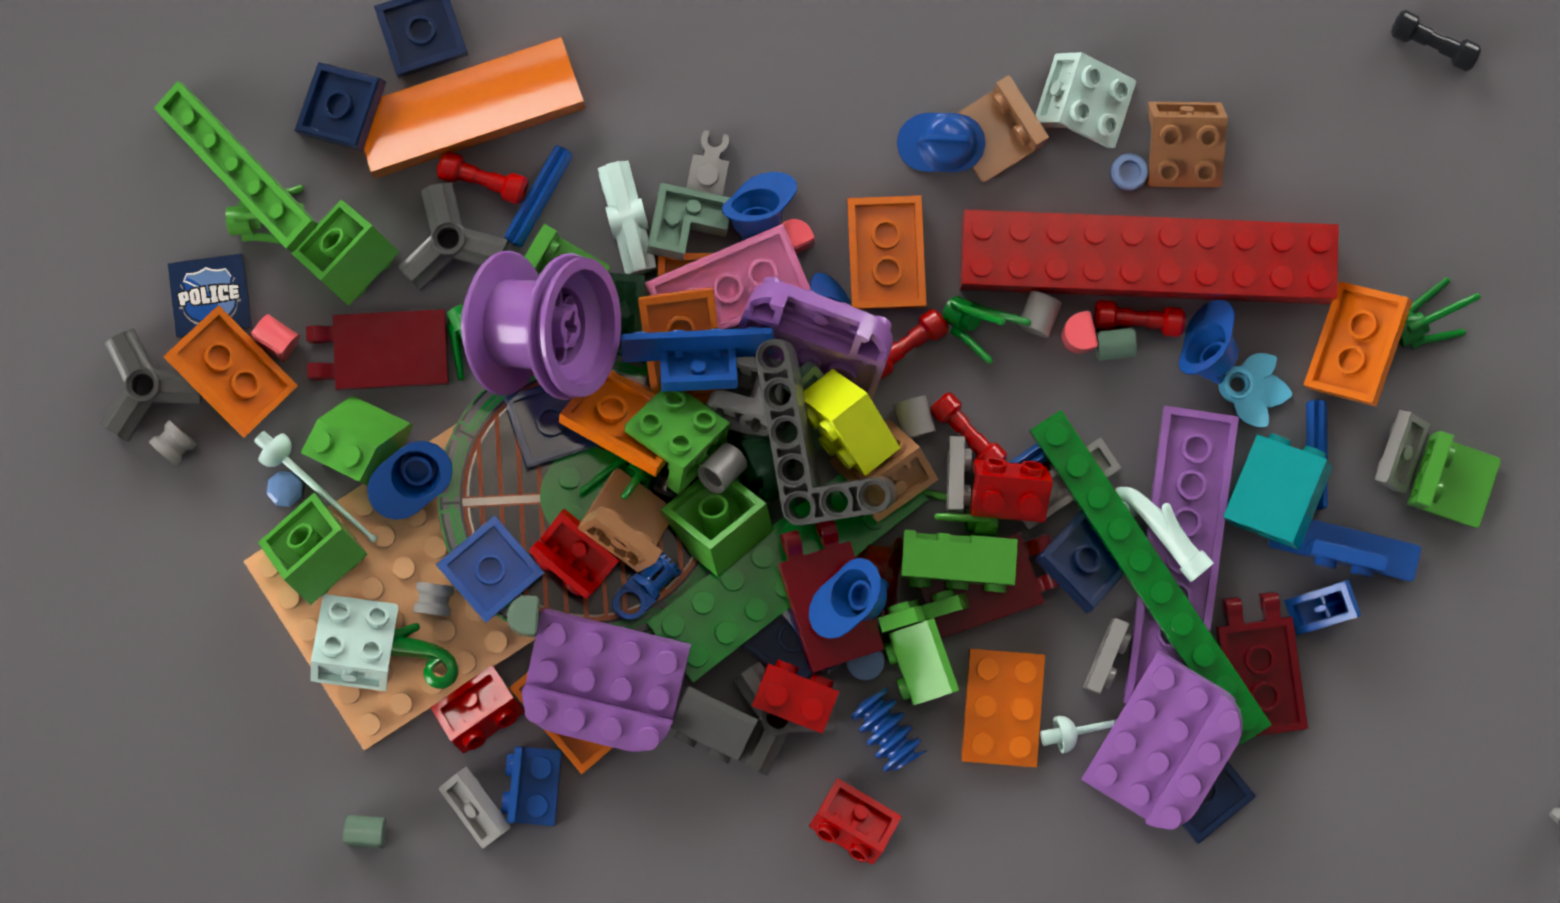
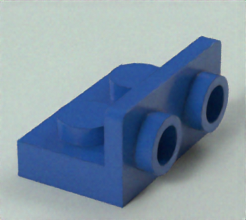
M515 746L514 754H507L505 776H512L510 791L503 792L501 814H508L507 823L555 826L563 753L561 750Z

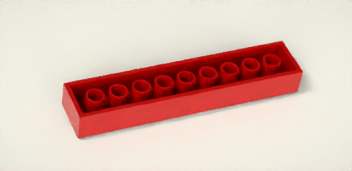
M964 210L961 217L959 290L1018 293L1037 291L1044 294L1328 305L1337 299L1339 224Z

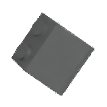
M689 686L670 728L677 731L674 736L677 740L692 747H695L697 741L711 747L709 755L728 764L731 758L739 760L758 719Z

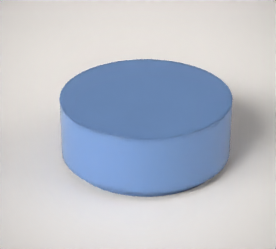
M1132 153L1119 156L1110 169V178L1113 185L1124 192L1138 190L1143 186L1148 177L1146 162L1140 156Z
M881 651L847 661V668L855 678L871 680L881 673L884 667V656Z

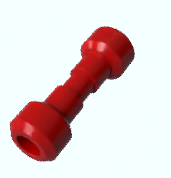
M450 151L442 154L437 167V176L441 180L452 183L461 180L470 184L476 183L485 186L488 190L500 193L503 201L515 205L523 201L528 187V180L525 176L513 172L507 176L493 171L490 173L479 169L478 166L464 162L462 155Z
M1099 300L1095 304L1093 324L1096 329L1109 331L1113 330L1116 326H1143L1146 329L1161 330L1164 336L1179 338L1184 333L1186 313L1182 308L1167 307L1163 312L1147 310V312L1133 311L1132 308L1118 307L1115 301Z
M930 309L919 317V324L907 332V335L898 342H893L880 380L893 372V365L903 359L905 354L913 348L920 347L929 339L938 341L948 334L949 326L937 310Z
M952 392L945 393L930 407L931 414L939 423L947 422L956 433L965 437L967 445L977 455V460H985L988 457L1007 459L1008 453L999 443L991 444L981 432L978 433L969 423L970 420L960 410L962 403Z

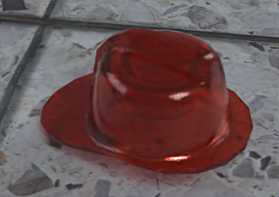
M900 537L895 539L892 546L867 545V548L858 555V558L870 560L877 567L880 577L885 579L890 585L887 589V600L883 608V616L889 615L887 607L897 604L898 575L902 562L903 541Z

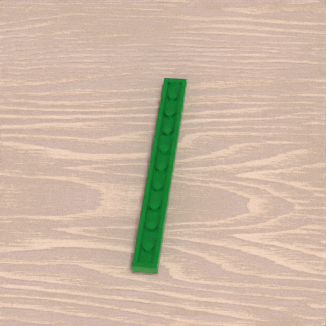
M1059 410L1030 429L1029 433L1183 664L1223 688L1236 699L1235 702L1241 711L1243 719V731L1237 745L1241 746L1272 724L1063 411Z

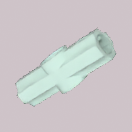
M616 161L598 168L603 194H605L608 205L605 209L613 239L617 240L626 277L645 274L657 269L654 255L646 253L649 241L647 234L649 226L642 199H638L629 161Z

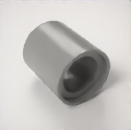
M1031 291L1021 317L1030 319L1031 325L1018 324L1017 326L1030 334L1049 338L1062 302L1047 294Z
M926 395L894 404L900 429L911 439L936 432Z
M724 443L698 468L697 475L702 484L710 491L722 493L747 468V460L738 448Z

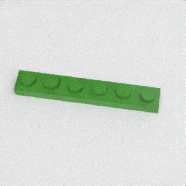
M177 81L154 109L286 249L294 252L316 228L318 223L186 85Z

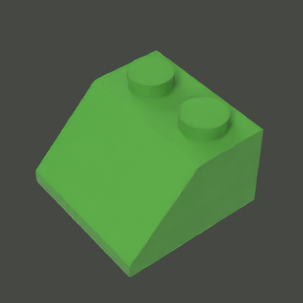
M341 199L291 254L349 306L355 299L364 294L367 286L380 272L390 266L392 260L400 251L373 225Z
M352 395L317 419L301 453L368 486L370 476L378 466L404 446L414 425Z
M698 479L660 509L666 521L691 555L717 577L773 532L767 504L736 479L722 493L710 491Z
M315 492L258 542L282 578L310 605L320 596L326 594L348 571L354 569L368 555L353 534Z
M934 618L887 634L889 642L883 645L890 665L898 664L902 677L896 679V683L903 701L910 699L911 704L914 706L959 691Z

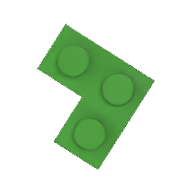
M953 589L931 595L932 603L919 606L916 599L887 607L889 615L878 618L882 633L970 608L966 593L954 595Z

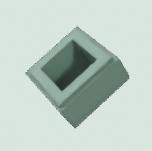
M1125 327L1116 328L1111 331H1095L1098 341L1095 353L1098 361L1136 357V334L1133 328Z
M520 596L510 604L507 613V623L515 634L522 637H534L537 634L538 596Z
M347 815L342 842L349 847L383 849L386 842V817Z

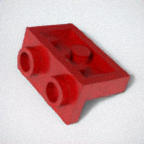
M493 665L430 707L450 741L463 754L482 746L488 737L500 729L511 726L517 720V717L525 712Z
M837 778L819 810L811 820L809 827L822 840L836 843L848 850L849 855L857 861L874 864L883 853L902 816Z

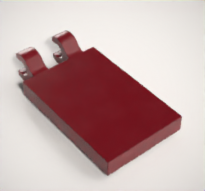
M445 309L332 315L333 326H306V341H309V344L334 343V363H307V375L310 381L335 380L336 390L449 385Z
M834 520L815 524L823 549L804 555L798 530L779 535L787 561L777 563V567L808 666L812 673L884 650L875 618L860 622L850 632L839 638L828 639L819 636L812 629L809 620V607L813 596L850 560L856 559L851 541L839 543L838 531Z
M1020 532L1004 537L1018 539L1015 585L1013 587L1006 586V593L984 592V585L969 584L968 590H953L954 595L966 593L970 608L934 618L940 637L944 638L1043 604L1044 600L1041 592L1058 587L1059 584L1049 574L1036 578L1029 557L1039 554L1051 542L1049 534L1024 543ZM931 581L930 588H920L925 604L933 602L931 595L949 590L946 589V582Z
M1278 592L1259 593V603L1264 620L1244 623L1241 598L1231 597L1222 599V607L1227 625L1216 627L1218 645L1272 724L1256 736L1308 729L1293 617H1281Z

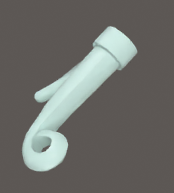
M1118 487L1115 489L1133 518L1138 514L1142 517L1181 566L1180 571L1190 582H1193L1214 564L1203 550L1199 551L1189 540L1178 523L1169 503H1164L1161 510L1134 488Z

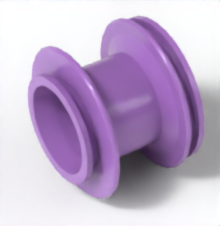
M500 251L490 256L473 277L464 301L461 317V334L465 354L476 380L487 391L501 396L510 395L522 389L533 374L542 388L557 399L569 400L576 397L589 396L596 392L604 384L613 368L621 335L619 298L615 284L605 267L594 259L585 258L574 253H567L551 260L541 274L538 275L530 261L520 253Z

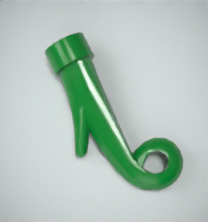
M418 623L395 628L391 656L428 659L424 668V678L426 683L436 689H445L456 681L458 665L455 657L448 650L433 643L406 637L420 629ZM442 663L447 672L444 676L437 677L433 674V670Z

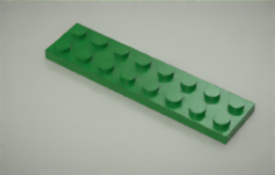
M839 474L827 484L845 482L846 480ZM838 490L833 492L831 497L833 506L840 511H844L848 505L847 496ZM922 491L878 523L870 514L834 520L838 531L839 543L851 541L856 557L929 499ZM806 499L795 510L799 515L807 517L811 511V505ZM783 517L772 526V533L717 577L711 572L646 623L656 636L691 644L685 675L692 684L790 608L777 567V563L787 561L779 535L798 530L804 555L823 549L816 531V523L794 525Z

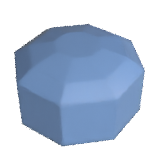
M278 471L268 480L267 495L276 506L294 507L304 498L305 484L294 472Z

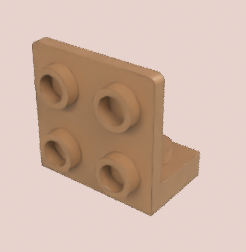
M1010 75L996 82L993 91L957 112L958 114L969 116L978 122L984 132L986 145L983 156L972 167L982 183H986L1044 147L1049 138Z
M1148 102L1147 117L1151 126L1148 185L1150 187H1221L1228 117L1222 102Z
M887 419L885 423L900 449L865 476L854 467L847 469L837 455L830 460L833 468L846 481L884 476L895 484L897 490L895 502L881 512L870 514L877 523L939 480L921 448L890 419ZM872 484L868 490V496L873 503L881 505L885 500V491L881 486Z
M617 468L611 473L579 524L578 529L636 572H639L655 564L663 552L656 545L669 525L660 510L667 503L640 483L629 498L623 500L621 494L632 480V477Z

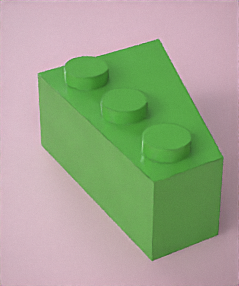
M904 529L901 579L908 580V587L930 588L931 581L946 582V589L968 590L969 584L984 585V592L1006 593V586L1013 587L1015 585L1018 539L974 535L956 536L950 535V533L939 532L937 534L916 533V530Z

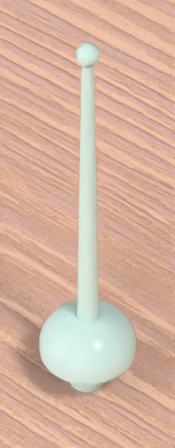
M262 431L255 438L254 442L263 449L258 458L261 464L267 467H275L283 463L368 536L370 542L377 541L376 535L371 534L289 458L292 445L287 435L282 433L273 439L265 431Z
M1055 716L1053 718V729L1040 731L1043 746L1057 743L1062 754L1068 753L1076 746L1078 735L1112 728L1117 719L1076 727L1068 717Z

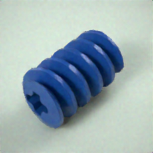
M888 686L856 706L857 709L851 715L852 720H865L858 730L860 733L872 731L873 734L866 744L868 746L880 744L881 747L874 757L876 759L888 757V762L882 768L884 772L898 770L927 752V750L914 751L921 742L919 737L906 738L913 729L911 724L898 725L905 716L904 712H890L897 703L896 699H882L889 690Z

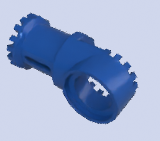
M662 552L655 564L645 568L640 574L635 573L615 594L612 608L619 619L630 622L640 618L660 597L659 591L673 577H679L682 574V571L674 562L669 563L670 558L666 560V554ZM659 570H662V573L654 581H652L651 578ZM627 593L636 595L640 600V609L634 614L623 612L619 606V599L622 595Z

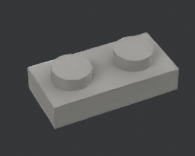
M1398 411L1395 422L1390 428V437L1383 457L1378 463L1376 481L1393 491L1407 493L1430 423L1412 412Z
M950 436L947 445L946 513H963L964 507H970L971 485H964V471H971L972 451L965 448L964 436Z
M1117 618L1110 620L1082 688L1096 694L1101 693L1103 688H1110L1117 669L1112 667L1117 653L1124 654L1131 638V634L1126 632L1129 623Z
M467 766L438 788L482 849L511 828L503 814H501V811L495 806Z

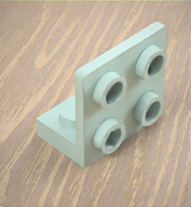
M1082 52L1056 53L1035 116L1043 128H1068L1102 146L1115 148L1136 80Z
M329 594L323 595L311 657V681L386 692L398 605Z

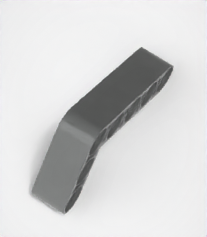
M785 339L764 341L756 351V363L784 517L794 525H806L874 514L889 508L895 502L897 490L895 484L884 476L820 485L796 349L790 341ZM775 345L779 346L784 352V361L779 367L774 366L768 358L770 349ZM780 383L790 388L791 398L787 404H782L776 399L775 390ZM786 421L794 423L797 427L798 435L793 442L786 440L782 435V426ZM792 459L799 460L804 466V474L801 479H795L789 474L788 465ZM872 484L881 486L885 491V500L881 505L873 503L868 496V490ZM836 490L843 492L847 496L848 505L844 511L836 509L831 502L832 494ZM798 497L806 498L811 505V511L807 517L799 515L795 510V501Z

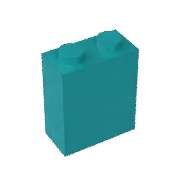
M1270 433L1269 437L1266 438L1257 434L1223 518L1230 525L1300 550L1333 467L1325 459L1326 453L1310 446H1305L1303 450L1290 446L1291 441L1282 436Z

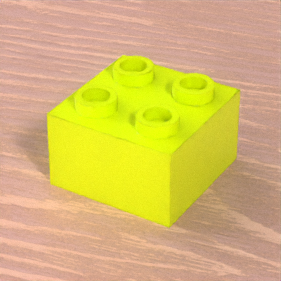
M831 369L804 390L809 425L813 429L818 428L822 436L818 440L824 450L830 456L836 454L847 469L854 467L866 476L900 449L868 393L834 369Z

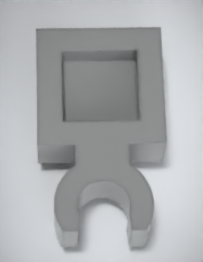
M705 130L701 136L704 156L693 154L686 188L723 196L730 162L721 160L720 156L728 150L729 136L724 134L721 145L712 147L708 143L709 131Z

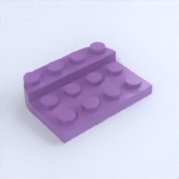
M776 277L764 278L762 284L752 290L738 329L749 327L773 328L774 339H785L794 345L799 368L809 360L824 375L831 369H834L867 392L871 400L874 398L893 346V336L890 332L892 325L887 318L874 316L847 303H840L818 295L814 291L783 283ZM775 345L773 346V355L769 357L784 361V352L779 346Z
M543 608L539 619L526 684L522 690L525 715L529 721L553 733L625 751L640 752L653 750L666 737L673 723L691 644Z
M1158 650L1081 780L1146 819V824L1168 830L1176 829L1195 815L1240 740L1243 731V719L1241 711L1235 702L1236 699L1223 688Z

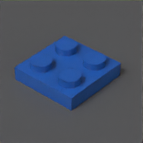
M495 515L436 564L438 569L485 623L490 621L544 575L543 570Z

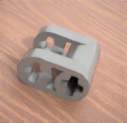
M736 357L738 386L751 389L750 396L747 397L729 391L716 390L710 394L706 406L729 421V429L758 437L767 436L769 432L759 375L756 373L758 372L756 357ZM768 357L774 366L779 367L783 363V361ZM780 383L775 390L776 399L780 403H783L787 393L783 388L785 385L783 383Z

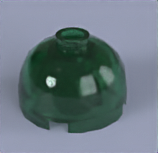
M743 433L731 437L727 443L738 448L747 460V468L737 477L738 482L767 505L778 500L780 495L769 435L760 436ZM794 459L788 465V471L791 476L792 469L795 467Z

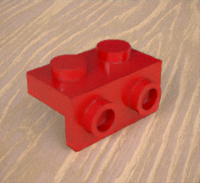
M997 457L974 460L975 480L969 508L971 516L1045 523L1053 484L1046 466L1036 461H1023L1022 464L1008 463Z
M564 508L539 540L529 549V552L534 556L538 566L545 571L554 572L563 580L564 586L571 593L588 599L614 569L620 559L579 530L578 526L581 521Z
M779 659L775 666L768 663L752 706L823 734L839 691L832 689L834 681L814 673L811 680L797 675L799 667Z

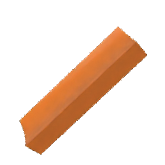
M562 37L382 96L364 146L372 175L377 179L440 158L447 151L455 153L586 109Z

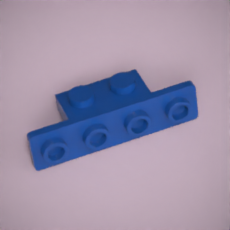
M749 327L746 329L724 330L713 328L701 331L674 330L671 332L654 333L640 331L622 334V361H660L661 392L738 388L736 357H756L758 347L764 341L774 339L773 328ZM773 347L769 351V356L773 355Z
M1314 519L1311 520L1300 550L1268 539L1267 543L1269 548L1314 558V564L1317 566L1336 569L1338 564L1351 567L1350 573L1354 575L1373 578L1375 573L1408 582L1415 579L1421 552L1420 545Z

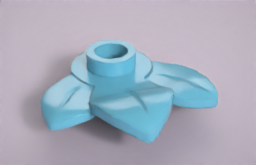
M1257 353L1249 356L1241 366H1233L1226 372L1224 381L1218 384L1220 394L1224 399L1234 404L1239 419L1258 428H1265L1269 424L1267 408L1280 405L1292 396V391L1286 383L1272 374L1277 363V357L1274 355ZM1237 378L1242 382L1243 388L1240 392L1232 390L1230 386L1232 379Z

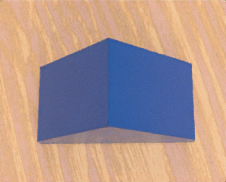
M1349 580L1339 581L1284 600L1289 615L1293 617L1294 630L1297 636L1361 616Z

